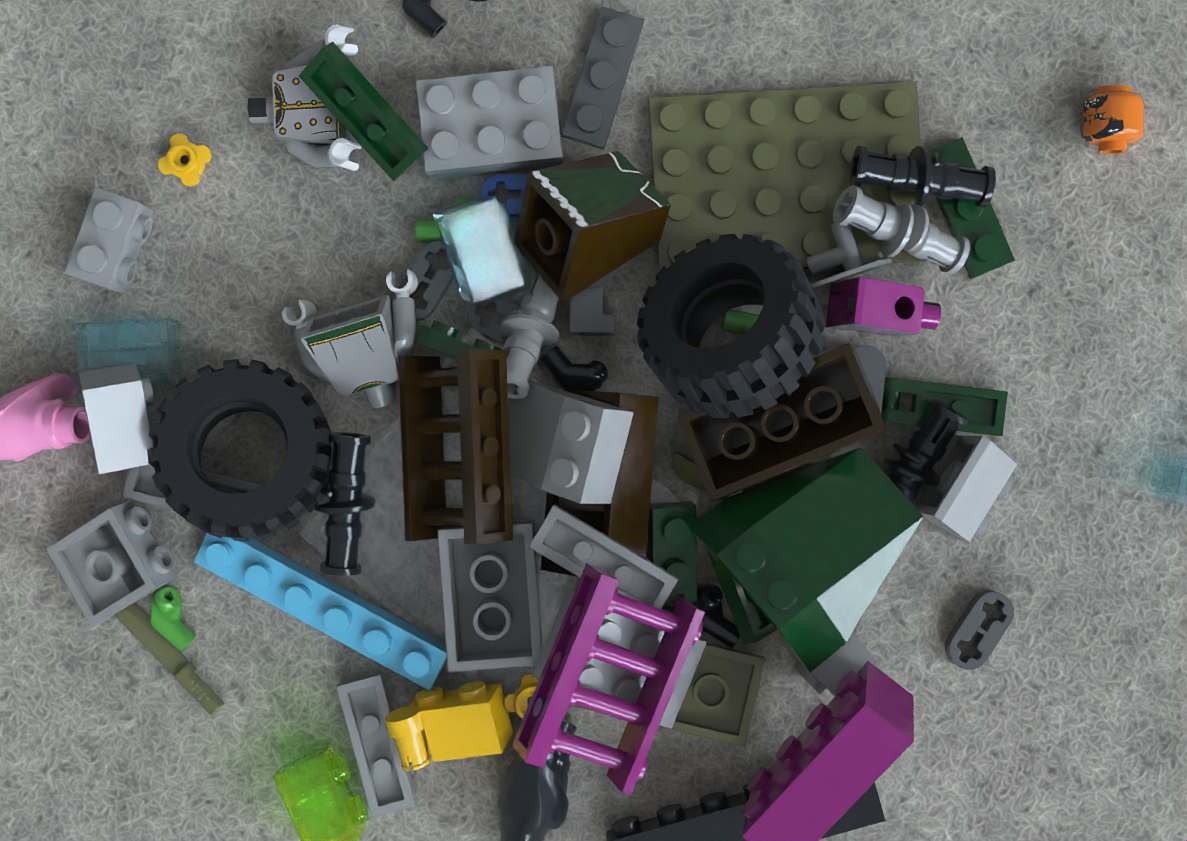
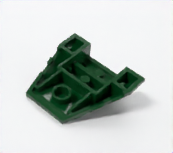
M859 447L725 498L689 528L718 564L722 563L776 627L782 641L807 671L811 673L847 643L924 516L865 450Z

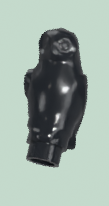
M562 721L560 725L562 731L575 734L576 726ZM557 750L552 754L549 753L543 768L526 763L520 755L509 765L501 780L498 795V808L501 812V841H544L545 835L550 830L558 829L564 823L569 806L566 795L568 771L571 765L569 754Z

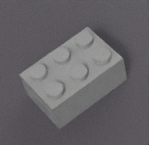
M553 66L416 80L422 142L428 147L423 153L425 172L430 180L542 169L563 164Z
M534 520L513 521V541L477 545L464 544V527L444 526L438 530L448 672L537 665L543 650L537 553L529 547L535 537Z
M567 589L532 676L537 680L541 676L575 590ZM611 612L609 615H605L598 635L601 640L654 658L665 631ZM701 638L689 650L659 724L660 726L670 729L673 727L707 643ZM592 658L586 662L579 680L582 686L636 703L646 676Z

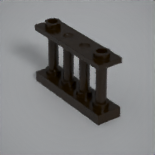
M457 350V367L448 368L440 367V356H398L405 541L438 539V530L444 526L464 527V544L477 545L513 541L506 350ZM458 386L459 414L442 415L441 387ZM443 433H460L461 461H444ZM445 480H462L463 508H446Z

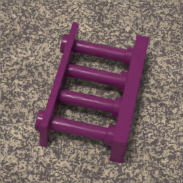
M586 563L512 746L526 763L542 768L549 753L552 754L555 750L607 766L609 770L606 776L622 793L631 795L636 781H639L645 773L648 751L689 650L701 635L703 627L702 618L705 612L682 598H678L671 613L619 594L617 589L619 580L604 569ZM613 612L665 631L655 657L652 658L599 639L598 632L605 615ZM594 658L646 676L636 703L580 685L579 679L586 662ZM576 704L627 721L628 723L618 748L616 749L562 731L560 725L567 708Z

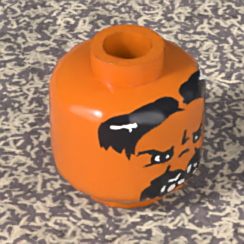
M1107 85L1098 87L1094 90V95L1084 101L1082 106V138L1086 143L1098 146V153L1127 152L1128 144L1139 141L1143 136L1144 99L1139 94L1133 93L1131 86Z

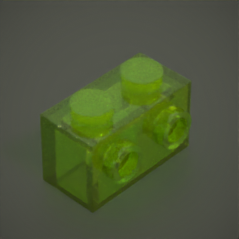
M331 744L281 766L272 776L301 841H356L361 838L367 827L366 821L369 820L368 811L361 796H354L347 780L350 779L351 775L345 758L341 753L336 755Z

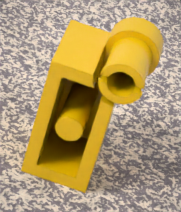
M474 681L454 690L442 691L441 687H432L430 691L424 689L415 695L409 706L401 707L388 713L385 716V723L390 738L395 739L402 770L410 771L411 762L413 770L425 767L430 763V754L433 762L501 754L514 733L509 713L504 706L505 697L501 683L485 685L482 681Z

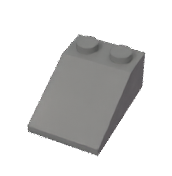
M528 379L527 382L530 389L527 396L522 399L511 398L508 405L511 474L543 491L580 504H610L634 412Z

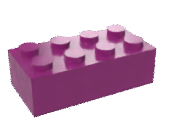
M869 661L857 673L853 670L849 671L839 682L835 690L837 695L827 706L820 703L809 715L805 723L807 728L797 738L793 735L788 737L776 754L777 760L769 769L761 767L750 780L747 787L750 791V797L742 811V814L746 816L742 838L746 841H819L914 742L913 695Z

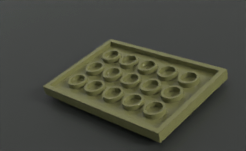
M917 81L649 98L653 184L656 190L671 204L661 240L657 242L659 271L663 266L666 268L670 267L675 262L673 257L681 251L685 250L688 253L697 248L695 243L705 239H710L711 242L718 241L719 235L736 234L738 239H742L743 234L761 236L763 241L765 239L773 240L782 245L785 252H790L802 269H809L808 257L837 247L830 225L835 223L833 211L839 196L845 189L850 187V164L856 147L858 145L865 146L868 152L893 155L895 153L908 157L912 149L916 146H921ZM862 184L859 187L862 189L863 195L878 202L888 203L896 209L900 205L915 204L914 192L903 190L896 192L887 190L886 187ZM850 225L863 265L884 259H892L893 263L927 261L926 259H918L910 255L904 249L894 257L888 258L881 251L882 240L874 239L866 235L865 231Z

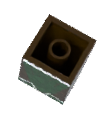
M619 151L528 172L513 245L559 299L565 301L659 242L671 204Z

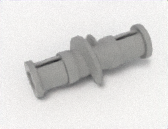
M855 185L845 189L835 204L833 211L834 222L842 227L848 224L865 231L866 235L882 240L881 251L888 258L894 257L904 249L918 259H926L939 265L940 271L948 275L958 272L968 258L970 251L969 239L961 235L953 237L940 231L937 226L929 223L927 210L920 205L904 204L896 209L888 203L878 202L863 195L862 189Z
M532 268L530 273L532 283L527 295L522 299L519 310H513L503 319L499 328L501 339L505 342L503 350H506L508 398L522 399L527 396L530 389L527 381L533 366L536 365L541 354V345H552L559 338V331L551 324L557 311L556 305L559 297L534 268Z

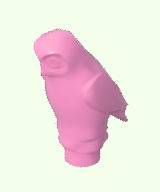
M55 372L0 397V461L8 459L21 461L42 450H59L73 443H85L90 438L85 407H75L66 402L78 391L77 384L70 376Z

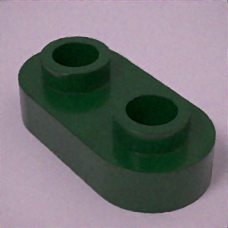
M436 320L433 321L431 328L421 325L415 342L456 360L457 350H501V348L476 338L473 346L456 339L459 330Z

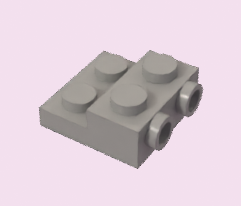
M132 500L109 508L46 549L91 627L105 621L177 578L172 570L175 565L172 553L166 547L158 546L149 531L152 527V520L149 514L143 508L135 506Z

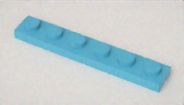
M206 533L194 563L430 691L435 685L447 661L445 642L253 538H250L249 541H234L228 537L219 538Z

